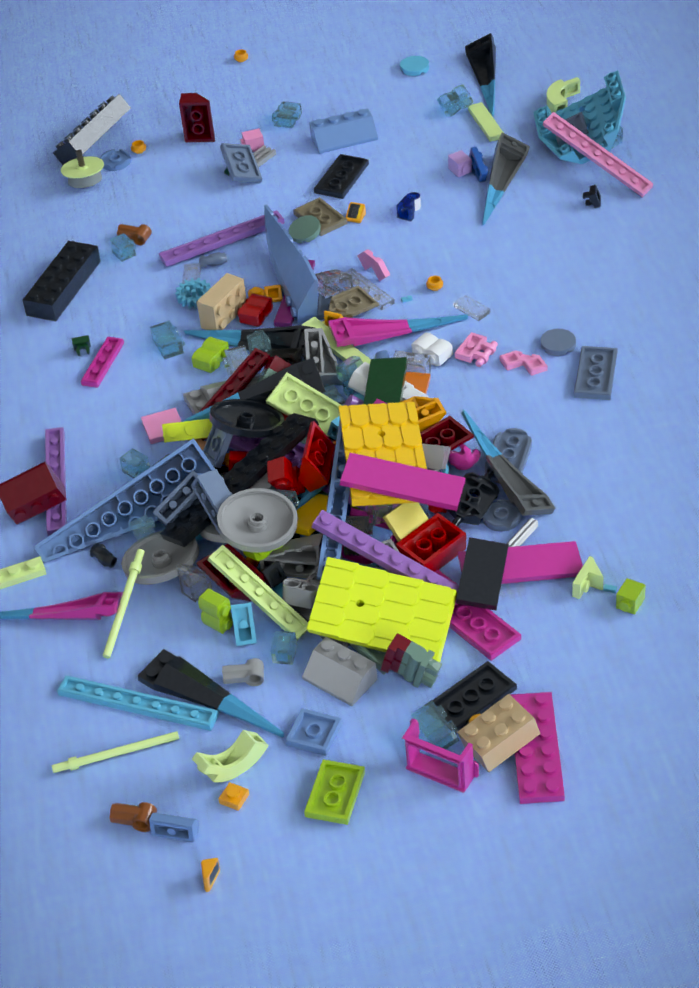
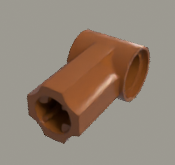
M120 224L117 230V237L132 240L139 246L144 245L152 234L151 228L145 224H141L139 227Z
M147 802L139 803L138 806L115 803L111 806L109 819L111 823L131 825L140 832H149L151 829L149 819L152 813H157V808Z

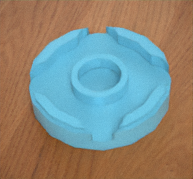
M423 56L406 57L400 62V70L408 76L421 75L420 73H426L429 70V60Z

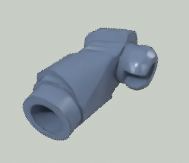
M220 252L209 254V256L202 255L199 258L200 266L205 268L207 265H222L227 262L226 254Z

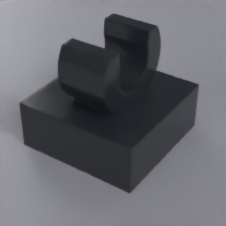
M595 184L590 186L589 192L583 193V199L589 198L585 202L586 206L593 204L594 208L601 207V195Z
M275 561L260 570L264 575L266 585L271 589L287 579L279 561Z

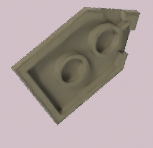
M358 285L332 296L328 311L351 318L379 306V303Z

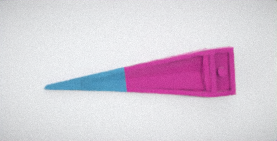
M468 315L403 320L344 317L330 320L328 325L337 347L351 344L355 347L466 320Z
M103 592L54 605L0 611V619L101 620L102 616L107 617L116 614L123 592Z

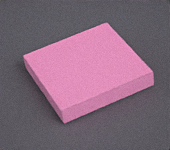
M176 407L141 417L150 444L164 441L162 424L181 422Z

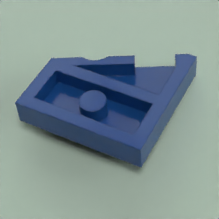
M477 146L472 147L469 153L472 167L474 168L472 173L476 176L479 183L485 182L489 174L488 167L484 165L483 155L478 151Z

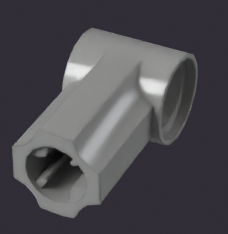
M253 658L247 660L245 664L222 666L223 683L246 682L250 686L261 685L264 682L263 661Z

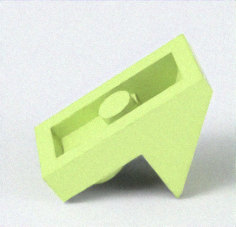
M591 556L588 557L573 581L572 597L580 599L584 592L587 593L589 587L603 590V575Z

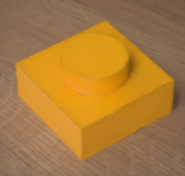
M229 782L219 797V803L239 811L249 796V789Z

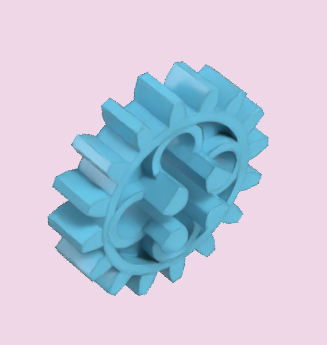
M191 278V281L184 280V284L180 283V287H176L175 294L178 304L182 303V307L188 305V309L192 306L197 309V300L211 288L210 283H206L205 279L200 281V278H197V280Z

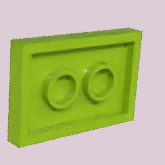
M323 759L304 811L305 817L348 825L365 775V767Z

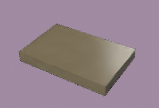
M320 197L293 210L294 215L298 218L305 215L316 217L321 224L320 236L348 224L347 218Z

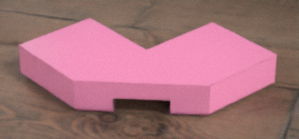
M369 249L357 255L364 269L367 270L372 267L379 281L390 276L384 261L380 257L376 258L373 256V252Z
M515 350L499 356L500 362L507 371L520 366H524L531 376L548 371V366L540 355L532 354L530 356Z

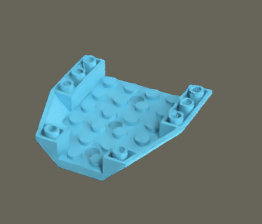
M618 70L604 76L606 88L600 89L598 92L556 111V114L564 120L582 112L589 132L585 135L607 151H611L619 132L626 100ZM547 105L533 112L539 139L560 160L578 164L590 161V159L569 144L559 146L556 135L543 126V121L552 114Z

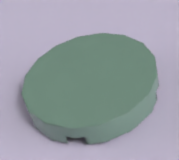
M305 215L292 222L289 227V234L294 242H310L320 234L321 224L316 217Z

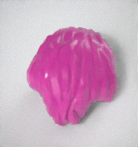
M464 444L460 445V452L450 451L448 461L459 470L470 469L481 457V452L478 449H474L471 452V449Z

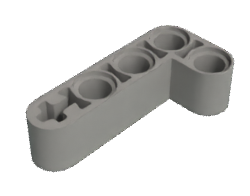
M318 566L306 580L298 578L283 580V600L287 604L308 609L313 608L321 581L317 579Z

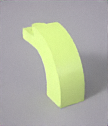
M576 77L565 82L560 79L549 86L547 89V106L551 113H556V111L568 107V100L566 98L580 93V79Z
M242 730L233 745L226 751L217 755L196 752L192 760L198 765L197 769L207 775L213 782H226L250 769L261 758L269 745L256 732Z

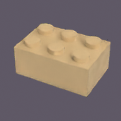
M226 273L197 300L201 329L223 330L236 318L238 309L246 302L243 278Z
M510 694L506 695L457 732L464 748L468 743L473 744V757L488 772L492 771L541 734L534 717Z

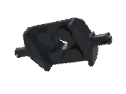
M487 470L484 476L473 472L464 475L466 480L457 511L446 509L453 516L454 520L452 523L458 527L461 523L480 524L482 517L493 501L498 498L500 492L497 484L490 481L492 476H494L493 471L489 473L490 470ZM471 493H474V494H476L478 497H473V496H471L470 494H471Z

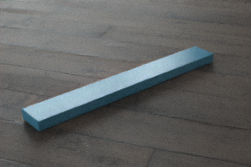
M67 675L57 689L59 696L209 731L212 730L219 716L218 710Z

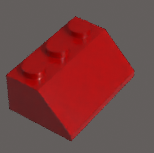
M314 421L310 423L298 479L301 485L306 487L309 492L329 483L335 453V444Z
M437 513L396 543V547L401 554L435 572L458 556V552L466 550V533Z

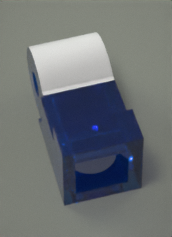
M408 193L396 205L397 218L407 221L414 219V212L421 208L419 193Z

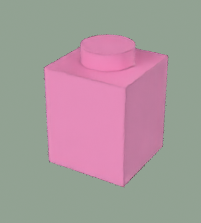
M259 128L241 132L242 139H240V144L250 145L252 152L257 151L264 145L263 135Z

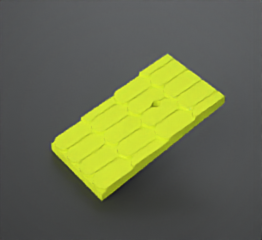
M327 557L307 625V631L382 652L387 651L388 646L396 634L399 633L425 648L427 652L429 650L435 652L433 659L440 662L457 598V591L447 586L388 573L385 570L359 565V563Z

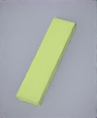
M480 102L468 105L469 113L490 142L499 140L503 131L484 104Z

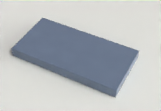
M582 346L574 398L611 400L618 348Z

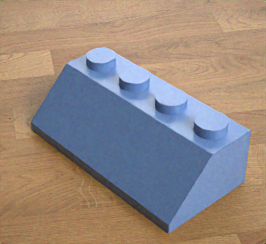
M368 108L309 122L311 139L319 154L378 140L374 119Z

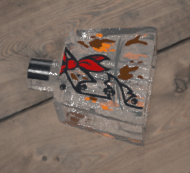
M334 269L315 274L318 279V293L324 298L332 297L353 288V275Z

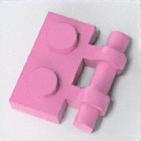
M471 332L455 351V358L468 363L476 359L475 365L481 367L487 363L489 356L494 354L498 343L496 341L488 343L487 337Z

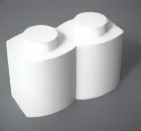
M431 333L422 334L411 344L412 354L416 358L427 360L429 364L435 366L442 365L453 355L452 344L444 339H438Z

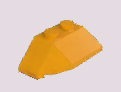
M414 396L402 401L404 403L415 402L420 432L438 423L446 415V411L439 398L432 399Z

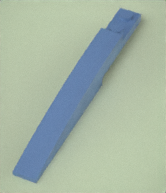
M339 420L326 512L345 522L350 489L340 485L346 461ZM324 534L322 535L317 579L321 580L327 557L340 559L342 544Z

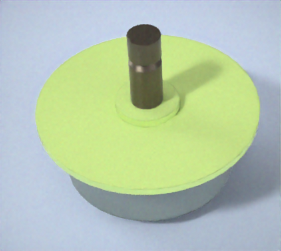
M76 150L77 158L65 163L61 167V174L68 178V184L71 187H90L102 180L100 171L104 167L103 160L92 156L83 157L82 150Z

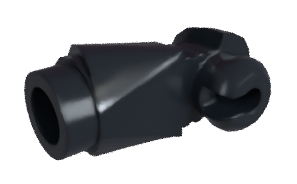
M95 543L91 547V557L97 558L104 567L112 568L115 566L117 558L106 549L105 545Z

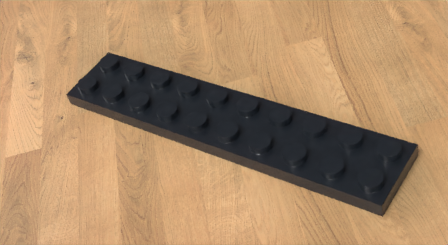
M290 414L281 425L275 427L273 432L266 438H263L241 461L235 463L231 470L222 475L228 490L235 494L253 486L268 472L267 462L286 456L308 435L310 423L314 421L319 425L318 421L315 418L304 415ZM197 498L188 509L179 514L178 518L166 525L160 535L164 540L186 547L212 521Z

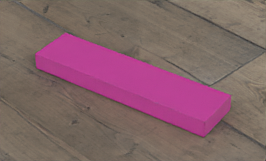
M106 338L81 379L82 386L99 387L124 345L122 338Z

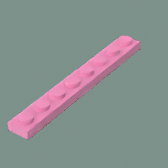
M555 112L543 121L545 128L642 198L653 187L651 181Z

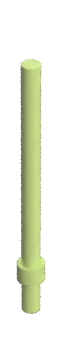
M137 549L134 561L130 564V573L102 655L104 658L109 659L111 657L137 575L140 574L142 569L141 562L145 553L143 549Z
M175 731L79 758L74 756L68 758V761L51 765L53 773L71 769V771L79 769V766L179 740V735Z

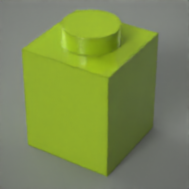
M626 578L616 594V608L635 615L645 599L646 585Z

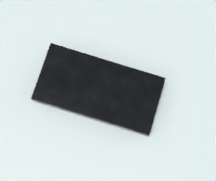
M340 154L314 187V193L343 199L369 165V159Z
M469 537L456 604L497 610L509 544Z
M487 661L425 705V711L455 735L469 724V720L473 715L482 714L506 695L517 690V684Z

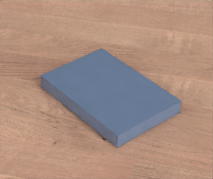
M221 143L220 149L232 181L262 182L263 178L250 145Z

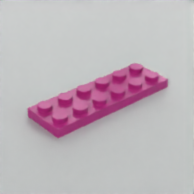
M552 692L511 694L534 717L541 733L515 753L520 804L565 801Z

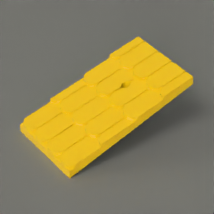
M415 402L339 406L346 463L349 454L355 453L427 469ZM349 487L352 506L418 503Z

